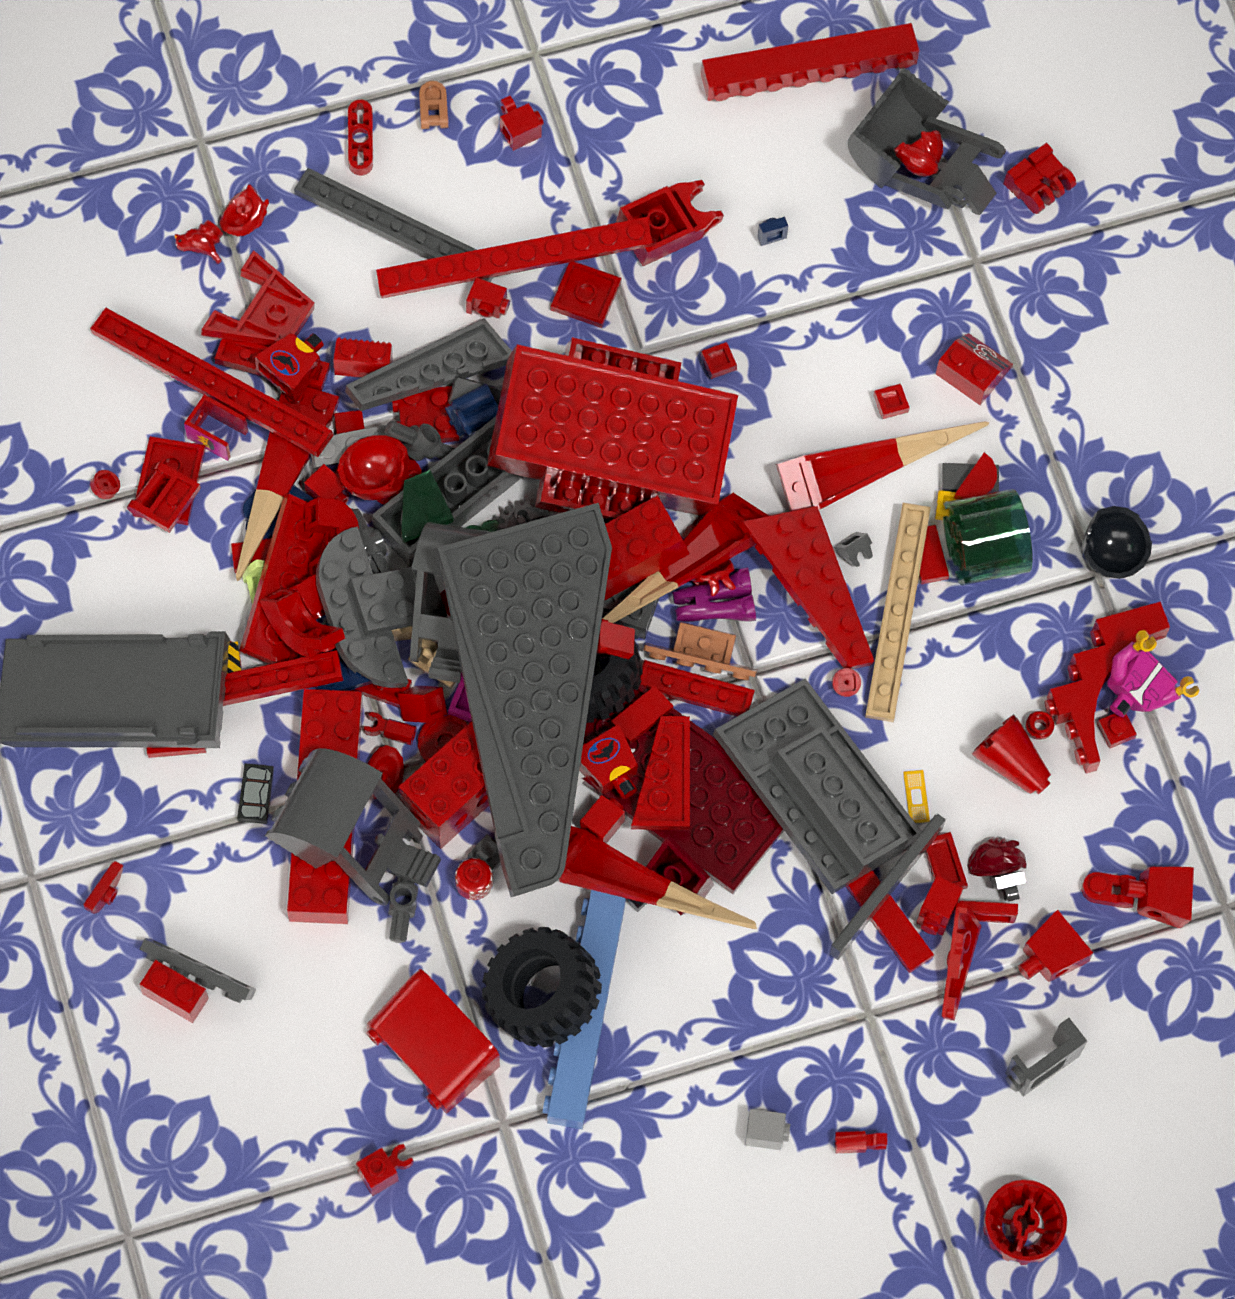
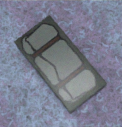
M245 763L237 815L239 822L267 824L274 766Z

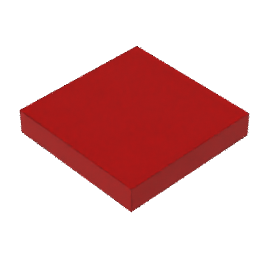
M575 261L569 262L550 310L602 328L621 285L622 278Z

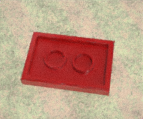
M150 436L135 499L154 474L153 469L158 462L166 464L198 483L206 450L205 445ZM163 479L146 503V507L150 508L169 479ZM194 499L176 524L189 525Z

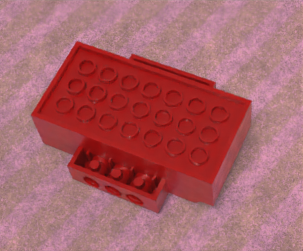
M573 337L567 343L564 355L517 344L507 360L487 466L503 469L511 474L540 480L535 507L563 513L599 503L604 522L608 523L658 495L667 509L704 517L719 503L738 395L678 381L682 362Z

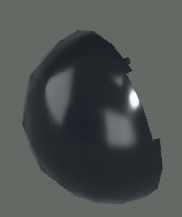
M1118 506L1103 508L1094 514L1087 527L1081 548L1082 557L1090 569L1104 577L1121 579L1133 576L1144 568L1151 556L1152 541L1148 528L1139 517L1140 515L1129 508Z

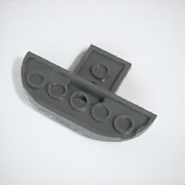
M358 527L350 528L338 534L328 543L318 561L316 569V585L329 626L342 628L346 638L336 643L337 651L345 664L355 674L358 672L372 680V684L388 688L406 687L409 682L392 630L413 625L416 576L412 571V567L373 574ZM428 573L425 615L446 618L447 613L434 574Z

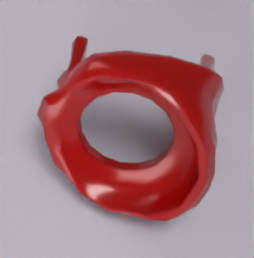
M727 560L694 578L692 582L696 586L709 583L712 597L719 592V580L728 589L734 590L736 586L729 578V574L734 571L735 567L731 560Z

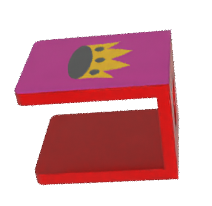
M204 394L184 423L187 439L196 444L205 445L207 450L228 461L231 458L229 444L200 428V426L209 415L246 435L248 433L246 417Z

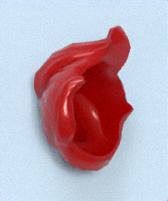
M932 130L931 132L922 131L920 139L913 144L902 142L894 148V152L904 163L907 170L914 175L922 177L931 176L938 172V163L943 155V140L941 139L940 132L937 130Z

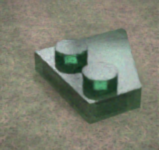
M431 470L404 480L401 532L403 543L419 537L427 522L444 525L454 522V517Z

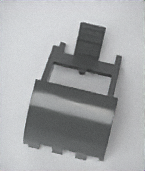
M903 67L849 137L848 149L859 168L881 189L886 185L945 209H949L951 205L964 208L968 203V207L972 209L971 212L981 215L997 193L980 167L972 162L979 152L1000 159L1006 153L1005 147L998 141L936 119L948 105L949 101L938 95L936 91L928 87L915 74H912ZM932 130H937L940 132L941 138L960 144L947 163H938L939 173L930 185L896 173L902 161L896 156L894 148L902 142L913 144L921 138L922 131L931 132Z
M427 522L422 530L412 564V571L416 576L410 661L419 662L422 651V639L438 642L435 657H433V662H431V667L429 668V678L460 683L463 676L452 620L425 615L428 573L442 575L434 549L491 532Z
M321 748L311 751L308 757L303 760L298 770L301 772L299 779L291 783L285 793V796L288 797L287 801L275 811L271 819L274 821V824L265 836L282 848L287 849L288 852L298 856L301 860L311 864L314 868L334 860L372 901L386 906L390 900V896L379 886L385 871L427 887L441 858L437 854L407 845L402 840L405 838L410 842L413 837L417 843H420L423 835L419 832L418 827L421 823L381 779L383 773L354 757L338 751ZM373 794L390 812L393 818L384 835L381 833L375 837V843L378 846L367 867L364 869L344 848V845L370 796Z

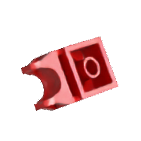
M703 180L682 182L670 187H663L620 208L616 223L648 217L653 246L633 250L643 267L701 240L711 228L722 222L724 214L721 210L701 212L691 204L694 197L703 191V186L705 185Z

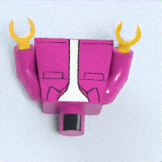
M1144 630L1136 634V643L1131 642L1113 657L1108 687L1117 695V698L1111 704L1110 709L1120 717H1124L1129 709L1150 712L1181 699L1182 694L1190 698L1195 697L1199 693L1198 686L1186 689L1188 685L1194 683L1193 678L1190 676L1184 677L1179 687L1175 686L1177 680L1149 652L1155 649L1157 642L1154 637L1149 638L1148 633Z

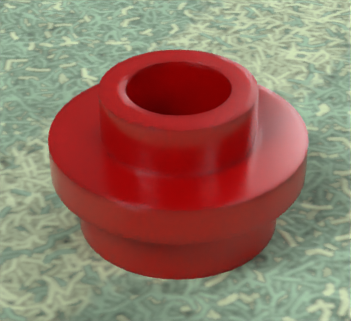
M1043 711L1033 712L1028 716L1025 723L1027 733L1032 738L1038 740L1048 738L1053 733L1055 726L1053 718ZM1042 723L1045 728L1038 730L1034 724Z

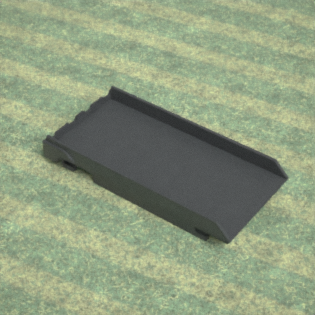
M225 631L208 632L207 635L189 634L188 638H165L162 634L27 635V639H6L0 683V744L11 747L220 748L230 638Z

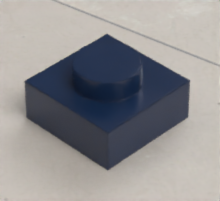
M785 216L778 219L769 218L759 224L757 237L761 246L787 239L788 223Z

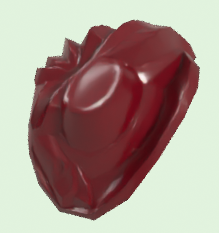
M992 837L972 852L967 867L970 874L975 876H996L1012 873L1021 867L1023 869L1027 867L1025 854L1016 848L1019 846L1018 841H1007L1005 837L1002 839Z

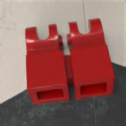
M1046 142L1031 153L1027 159H1023L1007 171L1003 184L1018 199L1021 198L1031 212L1039 214L1045 209V205H1051L1055 201V197L1060 198L1063 196L1065 189L1071 190L1075 187L1076 179L1073 173L1055 157L1053 149Z

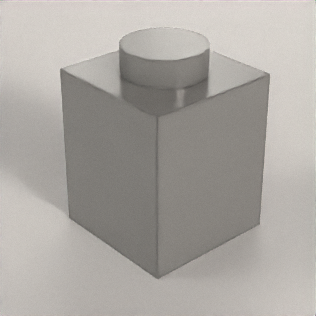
M750 1109L745 1146L781 1150L783 1141L788 1142L791 1124L785 1123L786 1114Z

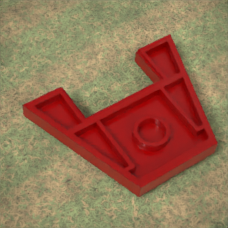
M253 250L241 268V276L262 285V287L239 321L214 310L202 328V336L271 346L290 333L298 336L314 311L315 302Z

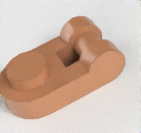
M428 81L421 86L419 92L421 129H429V126L448 128L446 89L438 81ZM428 110H439V115H429Z

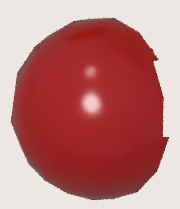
M372 435L358 440L346 449L339 460L337 471L341 483L352 495L364 500L374 501L389 498L402 488L406 480L409 466L407 448L398 439L387 435Z

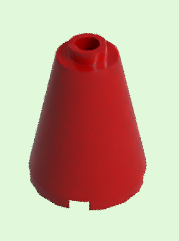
M1012 714L1002 722L1003 726L991 732L971 754L1027 793L1031 794L1035 791L1037 794H1040L1050 785L1051 782L1048 778L1051 776V773L1019 719Z

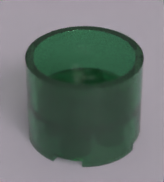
M1015 489L944 503L945 509H949L948 516L943 517L949 558L952 557L953 564L958 566L959 571H955V577L961 586L1029 573L1031 571L1033 562L1031 535L1024 506Z

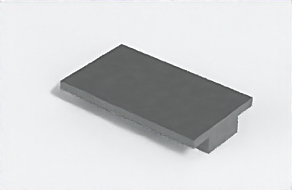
M806 678L716 728L713 736L831 894L906 851L922 832Z

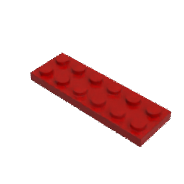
M291 494L283 497L239 649L240 652L268 664L297 659L298 653L285 644L275 632L265 615L260 600L280 589H287L300 580L309 577V563L321 556L326 548L325 533L305 531V503L307 502Z

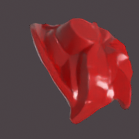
M248 184L247 188L236 194L226 206L219 222L221 229L234 236L250 234L255 229L261 227L264 217L267 215L269 200L262 201L256 189Z
M388 745L382 746L373 753L368 765L383 773L381 779L395 794L403 781V757L397 748Z

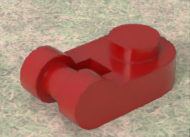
M1093 872L1084 879L1081 887L1084 898L1092 903L1132 908L1134 898L1124 896L1123 888L1126 879H1137L1131 875ZM1112 887L1121 888L1120 894H1111Z

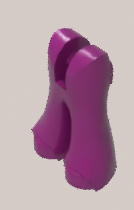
M740 569L729 576L736 586L734 590L728 589L719 580V592L713 597L711 596L709 583L674 591L672 594L675 604L696 603L695 605L677 608L675 610L676 620L683 622L709 619H730L744 622L756 621L749 569ZM738 598V599H735V600L724 601V602H711V601H716V600Z

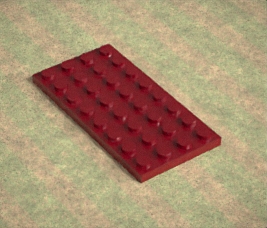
M640 684L638 690H633L635 697L630 703L625 702L623 704L624 709L619 713L614 711L609 714L610 718L602 720L600 717L594 719L593 723H586L583 745L613 728L611 721L645 694L648 689ZM673 709V710H672L670 713H668L666 716H684V715H682V714H681L680 712H678L677 710ZM690 720V830L647 831L661 842H664L668 836H671L715 882L734 894L781 836L784 829L719 742ZM659 722L631 745L629 744L630 749H635L633 755L638 765L637 774L630 778L637 788V791L632 796L622 799L615 788L606 794H601L586 777H582L584 780L582 783L599 796L603 795L608 800L610 798L617 800L623 806L625 815L632 820L635 815Z

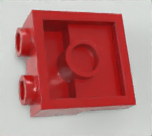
M452 386L438 387L392 401L393 413L399 412L400 421L396 422L409 428L413 425L420 427L422 424H429L438 431L442 443L459 441V436L454 426L450 425V418L445 410V407L450 405L448 400Z

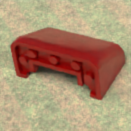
M422 969L415 972L367 1023L368 1031L366 1034L377 1046L380 1043L384 1046L388 1045L426 1086V1090L429 1093L426 1099L436 1110L441 1108L446 1114L500 1067V1055L494 1045Z

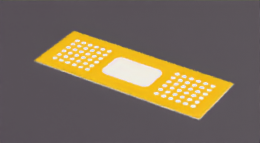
M924 771L903 772L909 816L915 823L930 822Z

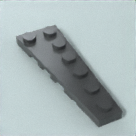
M483 318L347 384L345 392L358 409L364 411L453 383L456 376L469 378L499 369L507 365L508 356L512 350L487 320Z

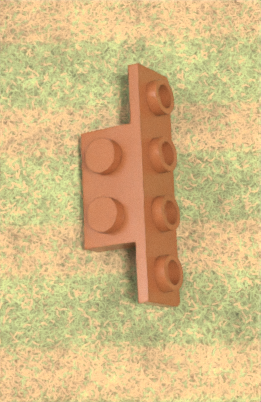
M680 622L674 649L646 643L643 649L649 652V657L665 660L666 656L677 658V664L693 667L694 663L705 665L704 670L721 674L723 669L733 672L732 677L742 680H749L750 676L756 677L758 671L755 668L730 663L736 640L735 634L685 622Z

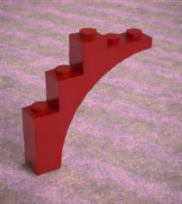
M1161 601L1096 619L1090 635L1093 645L1097 648L1073 654L1067 667L1069 677L1073 683L1050 689L1047 700L1044 702L1046 712L1053 716L1056 725L1067 722L1065 723L1066 734L1070 740H1074L1076 761L1079 766L1083 765L1086 774L1097 771L1101 762L1095 741L1094 717L1101 688L1111 675L1113 657L1131 642L1136 643V634L1139 631H1146L1149 638L1154 637L1156 641L1167 636L1170 625Z

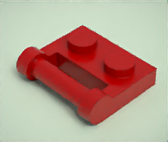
M158 462L153 469L154 474L137 498L130 501L127 509L132 514L142 517L170 533L201 487L196 481L166 464ZM163 479H169L150 508L146 507V503Z

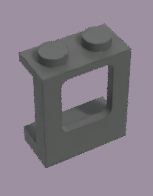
M1070 1018L1060 1023L1052 1041L1058 1048L1030 1068L1026 1067L1018 1055L1012 1057L1005 1074L1007 1075L1006 1081L1013 1091H1019L1024 1097L1080 1057L1087 1040Z

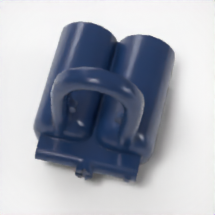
M487 383L454 399L451 405L445 407V410L450 418L449 423L451 426H454L457 435L467 434L471 436L497 416L498 405Z

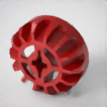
M1016 1180L1003 1185L989 1200L983 1216L984 1235H987L992 1250L996 1249L1003 1255L1004 1260L1020 1262V1265H1027L1033 1262L1040 1263L1051 1254H1054L1063 1241L1067 1229L1066 1210L1058 1195L1046 1185L1033 1180ZM1022 1206L1015 1211L1011 1220L1003 1218L1011 1208ZM1027 1212L1028 1227L1021 1235L1023 1228L1020 1221ZM1039 1215L1042 1218L1044 1229L1038 1228L1040 1224ZM1002 1223L1009 1225L1010 1232L1014 1236L1013 1243L1005 1237ZM1034 1233L1042 1234L1038 1242L1031 1246L1023 1247L1027 1239L1031 1238Z

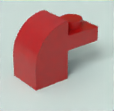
M317 497L305 503V531L325 533L326 546L341 532L354 527L359 529L356 515L342 501Z

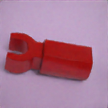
M369 712V720L376 721L378 724L373 728L365 726V734L369 736L381 734L386 739L412 746L417 726L393 719H388L387 721L379 713Z
M866 1131L835 1132L836 1153H866L867 1149H887V1133L866 1134Z

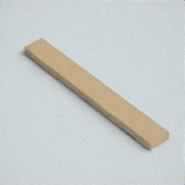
M909 503L902 504L865 718L894 723L931 507Z

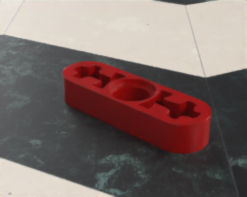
M361 99L353 101L348 107V163L350 171L359 176L370 173L373 168L372 106L369 102ZM358 110H363L364 112L363 124H358ZM363 132L368 135V139L365 142L358 143L354 141L353 136L356 133ZM358 151H363L364 162L361 166L357 163Z

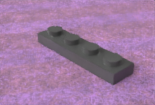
M144 939L139 949L147 953L146 958L152 962L157 960L160 963L164 961L173 966L172 970L187 978L191 974L199 978L198 983L208 989L215 990L218 987L226 991L225 997L235 1002L241 1003L242 999L252 1000L256 991L255 988L154 939Z

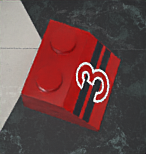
M967 333L955 340L939 359L936 375L978 405H981L1013 367V363L970 333Z

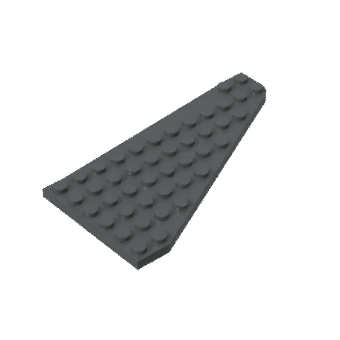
M599 503L434 549L443 576L497 847L510 897L554 884L561 877L565 869L612 545Z

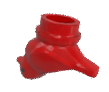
M206 220L204 224L199 225L198 229H190L185 234L174 235L175 245L180 251H193L210 256L217 264L222 262L216 252L215 244L220 242L223 232L211 221Z

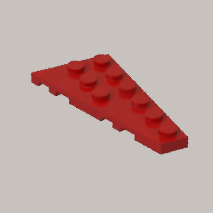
M818 506L743 521L739 525L745 534L748 532L756 543L754 547L760 555L764 554L773 566V573L795 603L798 606L801 605L806 611L813 627L817 626L826 639L825 644L843 668L857 669L874 663L873 655Z

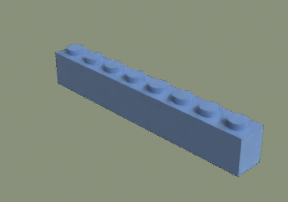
M591 890L590 899L584 898L581 915L586 916L584 926L579 925L576 942L581 944L594 958L595 965L599 968L601 975L600 979L597 980L602 984L601 994L596 996L600 1001L597 1009H593L590 1014L592 1016L588 1024L584 1023L580 1027L582 1031L575 1037L571 1034L567 1037L568 1041L562 1044H555L554 1056H558L559 1059L557 1067H551L548 1084L553 1085L552 1095L545 1096L543 1113L548 1114V1124L583 1130L626 898Z

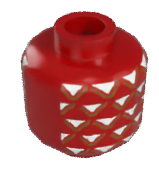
M470 858L464 860L455 871V885L460 895L468 900H479L490 893L493 887V873L491 867L485 861L478 858Z

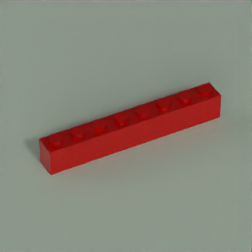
M912 23L703 59L701 63V77L707 101H724L734 96H751L763 91L775 92L785 87H803L808 83L830 82L841 77L854 78L860 74L870 72L881 73L887 69L898 67L902 69L903 67L909 68L917 64L919 47Z

